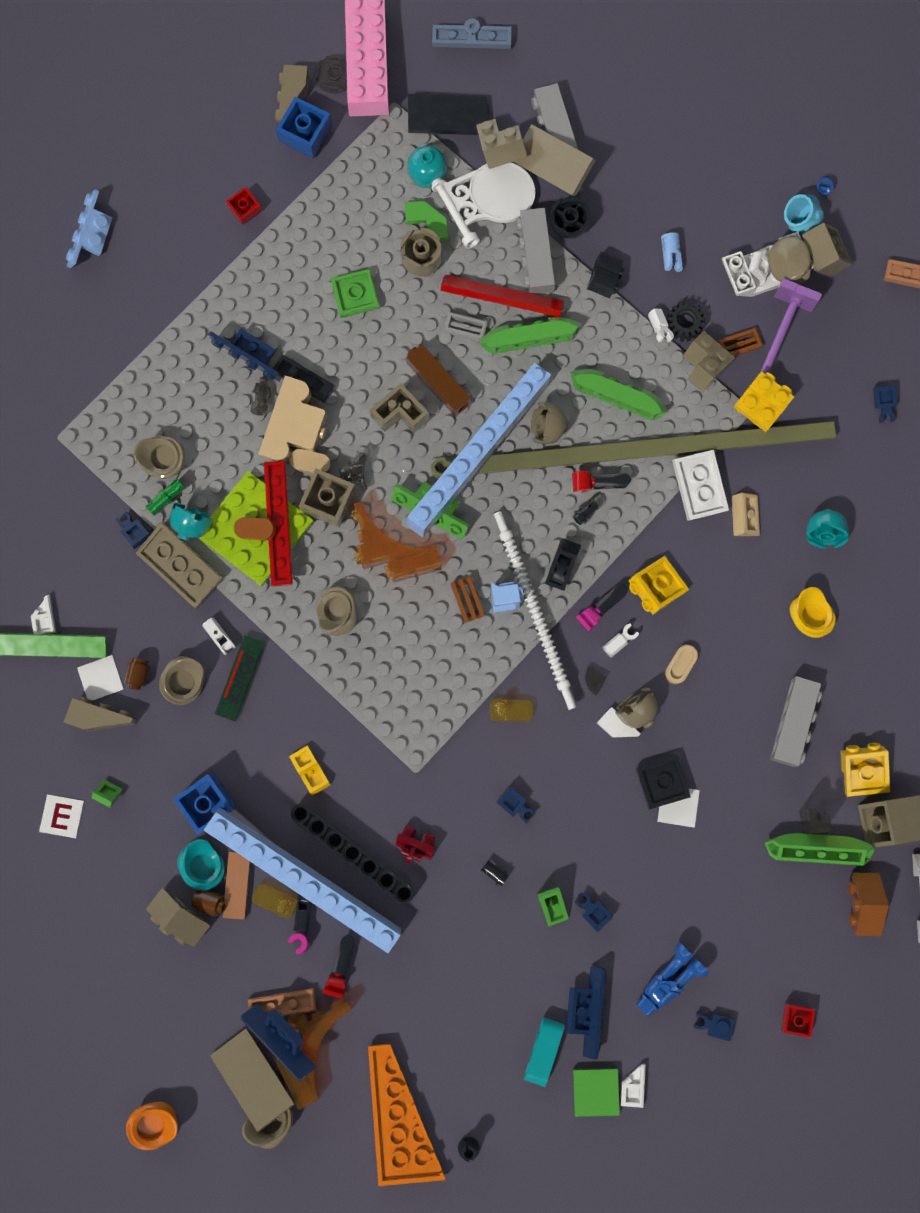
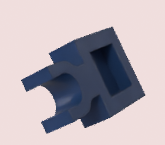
M896 386L873 388L875 409H881L879 423L884 422L885 414L890 416V422H894L895 415L891 407H897Z
M126 511L124 512L127 517L126 521L121 522L118 518L115 520L124 528L120 531L122 535L136 549L148 539L150 534L138 519L133 522Z
M511 786L496 801L512 817L518 812L520 818L526 824L529 821L524 818V814L526 812H531L533 815L536 814L531 808L523 806L527 800Z
M584 892L583 896L587 899V902L585 904H580L578 900L574 902L579 908L585 909L586 912L582 917L598 933L613 919V916L599 901L593 905L590 897Z
M696 1013L697 1017L703 1018V1024L700 1026L694 1024V1028L700 1030L707 1028L709 1029L708 1036L731 1041L735 1019L712 1013L711 1019H707L705 1015Z

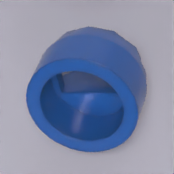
M823 177L817 182V190L820 194L827 195L833 190V181L829 177ZM821 182L828 183V184H830V186L825 185V184H820V183H821Z

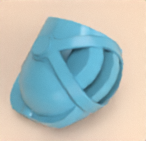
M799 194L793 196L788 201L784 210V219L789 229L793 233L799 232L800 237H802V234L822 224L824 211L817 197L811 194Z

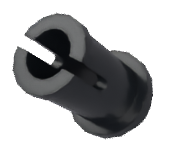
M589 499L583 507L574 511L572 517L577 524H586L587 519L599 509V506L594 500Z
M490 860L480 870L495 881L496 886L498 884L502 886L509 877L506 874L507 871L503 872L491 863Z

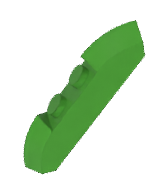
M548 317V322L540 320L526 326L524 324H517L512 328H509L507 324L488 332L479 343L490 354H497L573 340L582 324L565 317Z
M581 369L570 372L575 390L651 421L662 417L668 412L663 402L647 389L643 388L642 392H640L632 385L625 386L620 384L615 378L603 377L605 372L599 370Z
M791 833L765 842L769 855L775 860L864 866L875 852L872 845L846 836Z

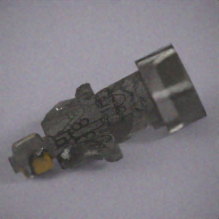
M264 376L260 377V383H256L252 390V393L255 394V400L251 404L250 411L258 416H265L267 414V398L270 399L272 397L271 388L267 384L268 379Z

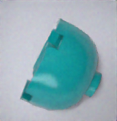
M433 146L416 148L408 159V175L416 186L432 188L434 180L438 178L445 179L447 175V161L444 154Z
M174 503L169 518L171 527L178 532L177 537L189 541L190 538L203 537L209 531L214 520L210 518V515L193 507L191 509H184V504Z
M831 509L819 511L807 523V541L819 548H826V545H833V548H838L848 541L849 524L845 517L837 511Z

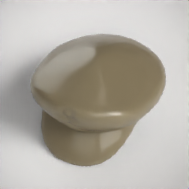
M791 236L777 241L771 247L768 254V265L774 278L779 282L785 278L799 285L808 280L811 273V258L804 241Z
M154 436L143 439L136 444L134 459L147 474L167 479L174 477L181 471L185 461V452L182 445L174 438Z
M332 587L322 593L317 602L319 628L334 636L345 635L354 628L357 621V606L355 598L349 590L343 587Z
M184 656L170 660L163 669L159 680L162 696L167 701L176 705H186L193 702L199 696L205 680L202 665L195 659Z
M291 1108L259 1132L256 1131L247 1117L242 1128L244 1139L251 1145L264 1149L276 1147L291 1130L293 1111Z

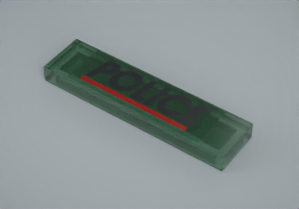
M244 635L215 715L236 722L262 653L264 641Z

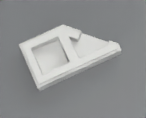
M773 245L754 252L748 271L760 281L767 278L770 269L768 254Z
M50 595L44 597L41 605L31 615L34 634H57Z
M612 707L597 722L612 738L638 737L641 734L635 728L625 725L615 714V710Z
M640 1064L621 1082V1106L643 1108L645 1064Z

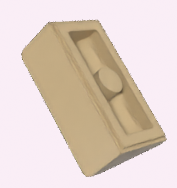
M748 493L733 495L734 536H759L758 495Z

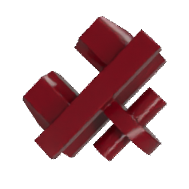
M406 826L402 833H398L395 846L402 849L400 854L408 857L406 864L410 865L412 859L420 862L422 857L431 860L435 850V837L430 834H424L422 841L414 839L417 830Z

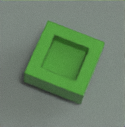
M103 780L93 791L91 798L111 807L121 796L123 789Z

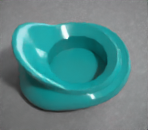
M203 839L194 840L183 848L178 855L177 865L185 883L191 888L206 891L217 886L223 879L225 873L224 861L217 849L208 841Z

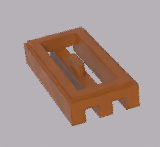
M756 327L717 341L727 351L757 342L756 344L730 352L734 357L763 347ZM750 335H754L753 338L726 347L724 346V344Z
M470 576L466 577V579L450 583L464 623L485 616ZM466 583H468L479 614L475 615L473 606L471 604L466 587L464 585ZM458 586L461 587L471 617L466 615L457 590Z

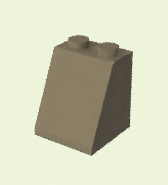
M920 795L858 805L865 842L873 847L897 845L920 840Z

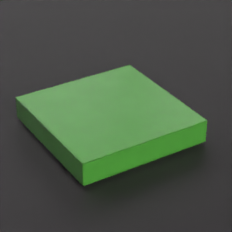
M370 269L330 278L340 318L380 309Z
M617 1068L573 1069L575 1117L620 1115Z

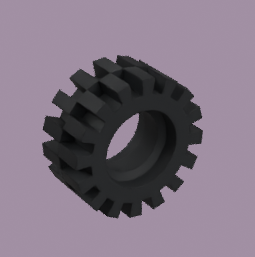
M685 301L684 304L679 302L677 306L674 305L672 307L667 323L668 329L674 334V339L679 337L680 341L683 342L686 339L688 342L691 338L694 340L697 338V335H700L704 327L705 317H703L704 312H700L701 307L699 305L694 307V302L689 305L688 301ZM682 315H688L693 319V325L690 328H683L679 325L678 318Z

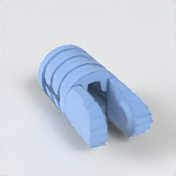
M667 233L662 235L665 271H670L672 265H674L673 268L676 272L682 271L679 234Z

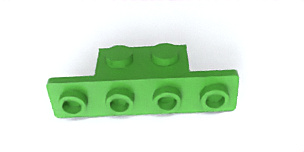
M424 481L417 492L413 493L397 484L394 487L391 500L412 511L431 489L432 485ZM454 499L434 525L463 539L469 524L453 515L460 504L459 500Z

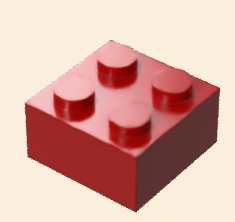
M246 187L226 200L227 207L242 225L262 211L261 205Z
M785 1003L781 1032L811 1038L815 1010Z

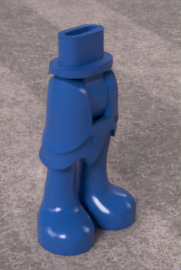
M680 942L675 947V956L660 974H656L646 986L645 992L641 994L642 998L636 1003L648 1017L655 1010L658 1012L659 1008L666 1006L676 996L680 995L685 990L683 989L684 985L695 976L706 977L710 973L694 958L674 981L669 980L685 963L694 957Z

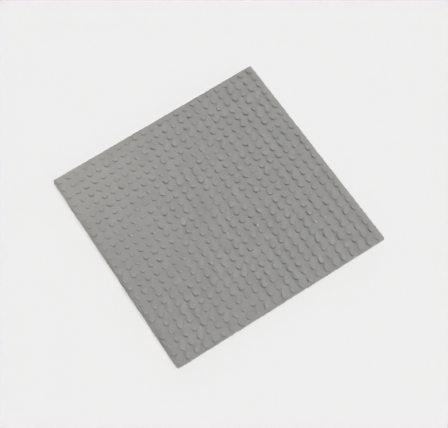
M392 103L389 106V115H380L57 438L154 530L161 522H165L173 529L170 525L169 517L174 503L184 504V509L196 508L211 516L247 471L265 483L264 462H271L261 458L258 453L283 379L280 382L275 379L271 381L262 375L263 372L261 370L249 368L243 359L239 358L236 360L228 354L229 351L225 348L218 349L211 344L212 340L208 335L210 331L231 343L241 328L276 350L267 365L270 368H274L283 354L334 384L335 388L325 404L312 396L307 403L308 405L323 409L327 414L324 426L326 427V433L324 438L319 440L315 452L324 454L329 458L331 462L329 474L353 483L356 492L340 528L307 515L314 522L291 550L293 585L272 587L270 576L261 587L198 538H190L189 541H184L224 577L216 586L222 594L414 773H418L540 642L541 636L537 635L539 631L535 629L536 624H533L534 618H531L532 613L528 612L530 608L526 607L528 602H525L524 599L517 610L496 613L493 611L490 591L491 582L498 587L502 583L514 582V584H518L519 579H516L517 574L513 573L515 569L511 567L513 563L509 562L511 558L507 557L509 554L505 551L507 547L503 546L504 541L500 539L499 535L501 532L494 513L501 511L508 530L512 531V540H515L514 545H517L516 551L520 552L518 556L522 557L520 561L524 562L522 567H525L526 570L524 572L528 573L526 577L530 579L529 584H532L531 590H534L533 595L537 596L535 600L539 601L537 606H540L541 609L539 611L543 612L541 616L545 618L544 623H547L546 629L551 630L680 491L672 460L702 452L474 475L455 498L460 501V504L453 515L469 524L463 539L452 535L436 525H433L423 538L407 527V517L412 511L391 500L394 487L399 484L409 491L416 493L424 481L433 486L438 479L432 475L431 464L439 457H444L446 460L455 459L534 363L551 374L549 384L491 455L736 431L747 418L733 408L739 399L718 380L704 392H701L693 385L688 378L696 367L683 356L685 352L674 342L668 343L665 337L662 342H658L656 339L657 333H655L652 324L617 293H612L611 297L607 298L587 290L592 272L550 235L548 237L555 282L554 292L537 295L564 300L560 317L569 318L582 324L573 340L490 354L477 341L443 333L448 311L488 321L485 335L503 325L508 324L509 328L517 324H524L526 326L540 320L548 322V317L556 316L440 290L441 283L446 274L529 293V288H525L524 276L527 275L526 269H522L521 257L524 256V250H520L519 237H522L521 231L517 230L516 221L499 223L491 220H479L470 224L468 228L470 232L477 234L480 241L470 249L465 248L462 243L464 236L439 193L433 192L431 188L416 186L409 177L407 170L408 159L416 148L433 146L444 154L447 161V175L444 179L446 182L471 173L474 170L433 134L408 133V113L397 103ZM471 180L459 185H464L469 189ZM457 185V186H455L454 188H452V193H453L454 195H455L456 187H458L459 185ZM460 191V197L465 196V193L463 191ZM425 201L442 214L447 221L448 240L440 241L442 246L441 264L428 277L414 275L407 271L402 264L401 241L405 234L413 229L427 228L426 223L406 225L404 205L406 202ZM466 208L459 212L464 221L467 219L463 214ZM370 269L380 309L340 318L330 278ZM451 319V320H450V321H452V322H456V323H460V324H466V325H469V326H472V327H476V328L482 329V326H478V325H474V324H470V323L458 321V320H455V319ZM466 331V332H469V333H473V334L480 335V334H478V333ZM422 344L471 397V405L457 417L448 410L408 366L406 357L412 348H418ZM581 369L599 370L605 372L603 377L615 378L620 384L625 386L632 385L640 392H642L643 388L647 389L663 402L668 412L662 417L651 421L575 390L570 372ZM260 380H264L266 384H260ZM400 383L429 412V421L415 433L401 419L384 432L370 415V409ZM259 385H260V387H261V386L264 387V390H265L264 393L266 392V394H262V395H261V393H262V391H263V389H262V390H260V396H259V393L256 391V390H259ZM539 402L556 404L565 414L568 428L557 442L538 444L532 439L536 437L535 433L531 432V419L534 409H539L540 405H537ZM154 436L174 438L182 445L185 452L183 468L177 475L167 479L147 474L134 459L136 444L143 439ZM290 446L291 452H293L294 450L299 449V448ZM287 461L288 501L300 510L299 504L313 474L297 471L292 468L290 461ZM439 464V468L435 470L439 471V473H444L447 467L445 468L443 464ZM575 471H587L591 473V478L593 475L627 473L631 478V482L624 489L593 490L592 486L591 491L573 492L572 473ZM177 478L185 489L172 499L171 504L167 503L155 516L152 515L145 505L159 494L158 491H163ZM589 499L594 500L598 504L599 509L587 519L586 524H577L572 517L574 511L583 507ZM561 538L581 545L565 591L545 584ZM470 576L485 616L464 623L450 583L466 579V577ZM466 583L464 585L466 587L468 596L473 606L475 615L479 614L468 583ZM458 586L457 590L466 615L471 617L461 587ZM332 587L346 588L352 593L356 601L357 621L354 628L345 635L334 636L319 628L317 602L322 593Z

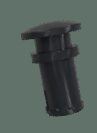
M473 1137L461 1139L458 1144L459 1155L467 1162L473 1161L478 1156L480 1151L478 1141Z

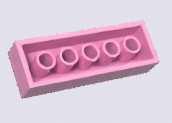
M345 0L347 103L349 117L389 115L385 0Z

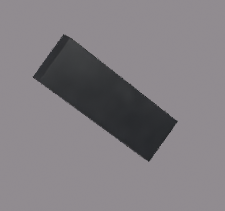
M283 354L273 368L280 374L283 380L285 376L305 382L311 391V396L324 404L335 388L334 384Z

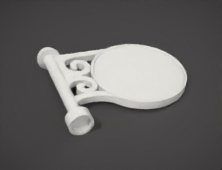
M511 162L489 169L488 165L485 164L478 170L449 182L438 178L432 182L431 188L433 192L439 193L463 234L462 243L466 249L476 246L480 241L475 232H470L468 228L470 224L479 220H491L499 223L514 222L517 218H520V210L531 209L535 198V186L532 178L522 167ZM471 180L469 189L464 185H459ZM459 185L458 187H456L455 195H454V194L452 193V188H454L455 186ZM460 191H463L465 193V196L460 197ZM463 208H466L463 213L464 217L467 218L465 221L459 213Z

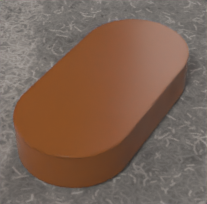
M241 517L234 524V532L242 539L268 541L274 537L276 527L268 519Z

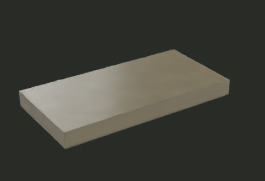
M531 124L523 138L527 157L513 162L570 195L576 196L596 160Z
M161 522L138 549L136 554L189 604L198 609L224 577L186 541L177 537L178 534L165 522Z
M244 1029L210 1055L257 1132L261 1131L295 1105L294 1100L248 1029Z

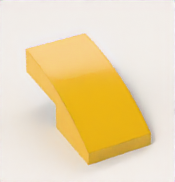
M308 745L289 756L312 796L331 785Z

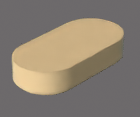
M297 449L289 457L292 468L297 471L313 474L316 468L328 473L331 468L329 458L321 453Z
M683 645L677 650L665 671L666 679L670 683L680 684L686 679L698 658V652L695 647Z

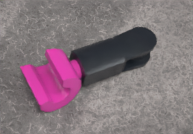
M624 584L617 585L610 593L594 604L593 607H589L576 616L588 632L599 623L602 618L601 616L628 593L627 586Z
M300 894L297 897L293 931H296V934L291 935L288 939V943H296L298 940H301L302 945L296 949V954L306 953L311 946L310 939L305 935V932H308L312 902ZM301 904H308L307 911L301 910Z

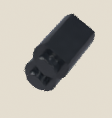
M601 251L595 261L587 290L610 298L612 293L616 294L620 286L618 279H621L625 269L622 267L623 260Z

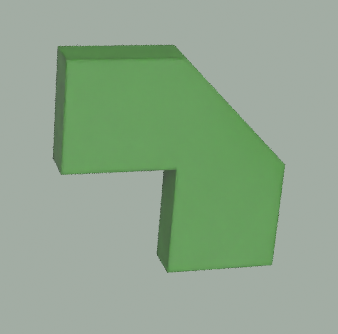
M425 201L404 203L406 225L426 223L427 229L434 231L440 241L448 240L447 221L442 214Z

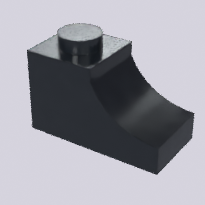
M561 538L545 584L565 591L581 548L580 544Z

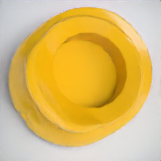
M816 587L806 588L790 604L789 611L792 620L803 634L812 638H820L828 635L833 630L836 620L835 614L820 589Z

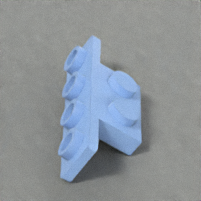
M96 189L85 197L84 205H86V208L78 218L80 226L78 230H75L72 237L74 245L72 249L68 250L66 260H68L67 267L69 268L76 264L80 249L98 256L102 252L113 217L94 209L99 191Z

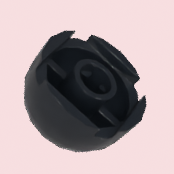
M576 196L558 199L553 204L550 212V223L554 232L566 239H574L581 236L587 230L591 220L588 204Z

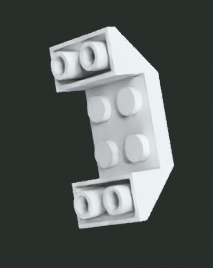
M795 232L790 235L779 238L778 241L790 236L797 237L799 239H801V237L799 235V232ZM740 251L722 258L736 296L753 297L776 289L781 283L774 278L770 269L766 280L761 281L748 271L754 252L743 256Z

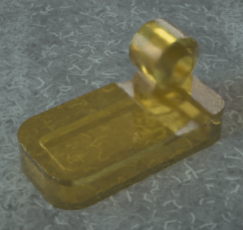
M492 699L490 702V719L492 721L529 722L532 719L533 705L528 700Z
M267 884L258 885L252 897L254 904L286 919L292 917L297 906V898Z

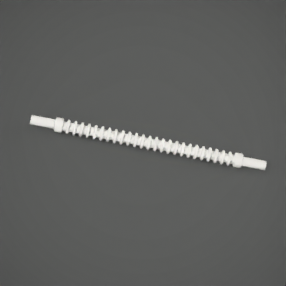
M496 512L494 517L501 532L499 535L500 539L504 541L503 546L507 547L505 551L509 553L507 557L511 558L509 562L513 563L511 567L515 569L513 573L517 574L516 579H519L518 585L522 586L523 596L526 597L524 601L528 602L526 607L530 608L528 612L532 613L531 618H534L533 624H536L535 629L539 631L537 635H540L541 638L539 640L543 641L541 646L545 647L544 652H547L546 658H549L548 663L552 665L550 669H553L554 672L552 674L556 675L554 680L558 681L556 684L557 688L562 691L568 710L574 709L576 704L569 689L571 684L565 678L567 677L563 673L565 669L561 668L563 664L559 663L560 657H557L558 652L554 650L556 646L552 645L554 641L550 640L552 635L548 634L550 630L546 629L547 623H544L545 618L541 616L543 612H540L541 607L537 606L539 601L535 600L537 596L533 595L534 590H531L532 584H529L530 579L526 577L528 573H525L526 568L522 567L524 562L520 561L522 557L518 556L520 552L516 551L517 545H514L515 540H512V531L508 530L502 512Z

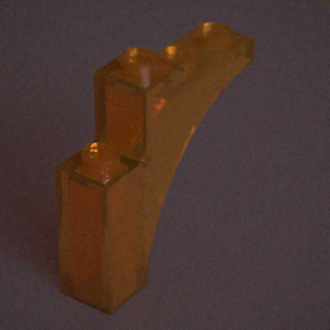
M362 501L354 503L355 510L352 511L354 522H359L361 530H357L360 543L364 542V544L356 545L358 552L354 554L357 565L362 564L363 570L388 563L384 568L387 578L391 577L393 583L442 570L436 546L414 547L389 538L373 524L364 509Z
M343 999L331 1005V1010L324 1013L322 1009L312 1014V1020H309L307 1013L300 1015V1012L287 1017L288 1023L294 1029H298L304 1039L302 1051L315 1066L319 1047L327 1031L340 1017L353 1009L349 1000L344 1003ZM278 1059L275 1060L298 1110L319 1100L321 1095L316 1081V1067L303 1080L298 1081Z

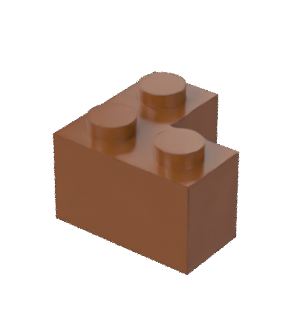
M853 873L852 880L848 882L847 887L848 894L852 895L853 909L852 913H849L848 916L849 926L853 927L855 936H881L889 904L880 874Z

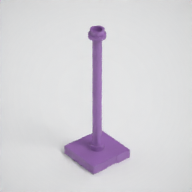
M783 278L774 297L789 303V306L761 369L764 374L766 372L769 373L796 308L799 307L812 312L821 298V293Z

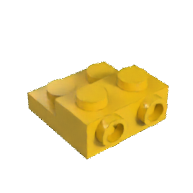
M761 371L733 408L764 432H767L794 396L788 386H780L775 382L776 379L772 374L768 372L764 374Z
M665 556L636 573L628 581L631 592L639 595L642 600V607L645 611L651 612L652 615L689 590Z
M869 743L867 745L868 748L849 745L846 747V750H840L841 771L844 773L845 795L847 797L890 792L889 753L884 746H881L879 743Z

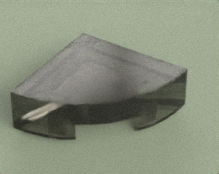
M588 666L585 673L586 685L596 696L607 676Z

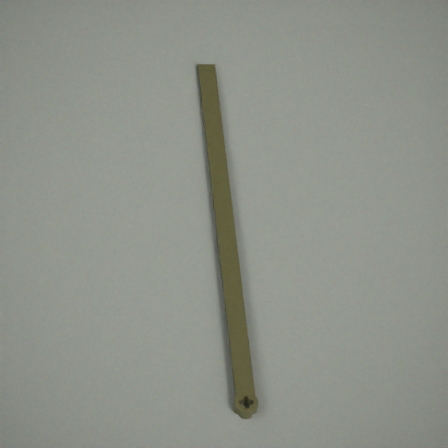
M834 421L771 427L767 432H764L762 429L491 455L475 475L835 439L836 432ZM436 458L431 464L432 475L439 479L443 473H439L435 469L439 468V464H443V467L448 468L455 459Z

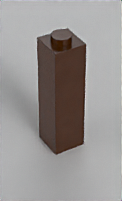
M422 344L408 352L406 357L408 366L455 417L471 405V397Z

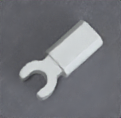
M662 309L651 310L648 317L655 333H657L656 339L658 342H662L665 337L667 342L670 343L674 335L668 329V323Z
M627 624L624 627L622 634L618 633L602 646L603 650L611 658L628 644V640L632 641L639 635L638 632L634 635L627 633V630L632 626L631 624Z

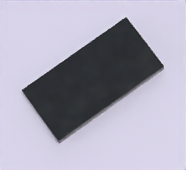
M408 94V133L479 135L476 125L488 121L487 96Z

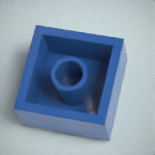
M294 97L276 128L278 141L314 158L332 127L331 114Z
M214 771L173 798L197 835L204 831L219 808L230 813L238 807Z

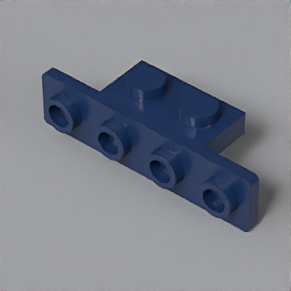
M241 328L231 343L212 331L209 332L208 335L212 340V345L218 349L225 348L229 351L228 354L236 360L239 358L243 359L249 368L253 370L259 369L267 379L271 381L275 379L280 382L282 379L280 374L267 366L276 352L274 348Z
M591 966L589 988L570 987L566 1033L584 1034L583 1056L597 1060L600 1052V1031L602 1029L606 969Z
M255 1004L241 1015V1020L298 1081L303 1080L315 1069V1064L302 1051L304 1039L298 1029H294L288 1023L284 1014L278 1013L275 1008L266 1013L258 1004Z

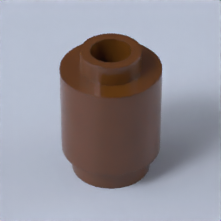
M132 658L131 663H128L124 683L128 684L127 688L140 690L141 687L146 686L150 669L148 666L149 661Z
M198 890L193 896L192 907L196 908L199 912L217 917L225 911L226 901H224L223 895L207 890Z

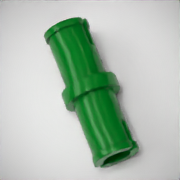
M175 478L163 491H158L159 494L145 507L155 516L167 503L171 504L172 499L185 487Z

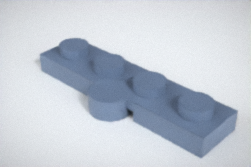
M473 18L468 19L464 25H433L432 47L511 49V27L482 26L480 28L478 20Z

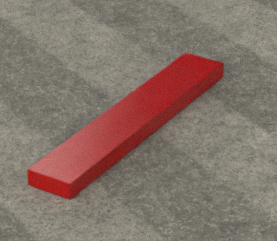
M446 274L440 289L443 292L556 317L561 316L564 300Z
M285 460L264 462L267 519L272 521L276 527L274 537L268 540L271 586L293 585L286 462Z

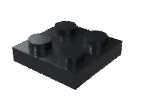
M678 756L636 768L649 810L691 797Z

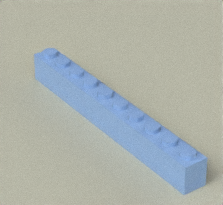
M536 363L531 366L408 515L407 527L422 538L427 534L545 390L550 381V373Z
M222 808L216 811L205 827V832L385 952L389 953L401 936V928Z

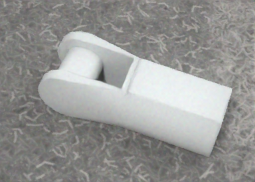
M214 617L203 623V628L224 655L232 647L236 648ZM225 637L227 641L220 645L218 641Z

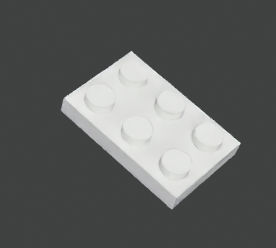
M714 450L672 460L687 521L729 511Z

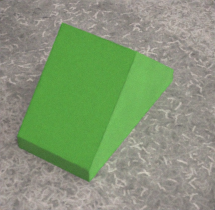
M559 887L537 894L548 927L569 919Z

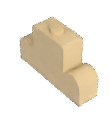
M288 376L284 377L258 453L261 458L269 461L285 460L287 462L292 453L290 446L315 452L319 440L324 438L327 414L323 409L307 404L312 394L305 382Z

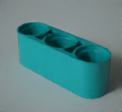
M543 1017L525 1071V1081L542 1087L546 1086L565 1024Z

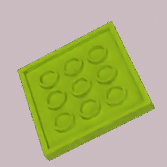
M247 471L210 516L214 520L209 531L198 539L262 587L271 576L269 541L242 539L234 532V524L241 517L267 519L265 483ZM288 501L292 550L314 521Z

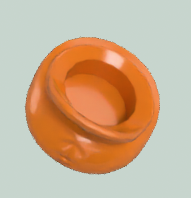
M153 1102L138 1107L130 1114L126 1123V1133L130 1143L141 1150L160 1148L172 1141L178 1132L176 1111L165 1102Z

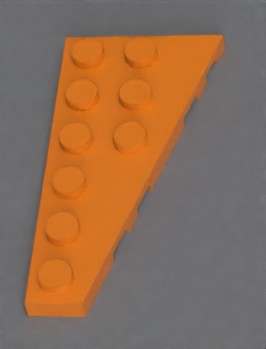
M391 1044L369 1045L368 1053L378 1186L446 1180Z

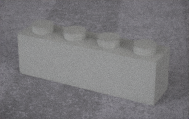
M558 84L534 89V98H531L533 109L538 112L537 123L539 128H543V131L578 150Z
M545 208L520 210V218L516 219L517 230L521 231L522 237H519L520 250H524V256L521 257L522 269H526L527 275L524 276L525 288H529V293L532 294L554 292L555 282Z
M797 676L792 678L770 760L791 767H798L799 764L804 762L806 752L803 751L804 746L811 737L809 727L811 722L815 721L817 711L814 710L816 702L819 703L822 696L820 683Z

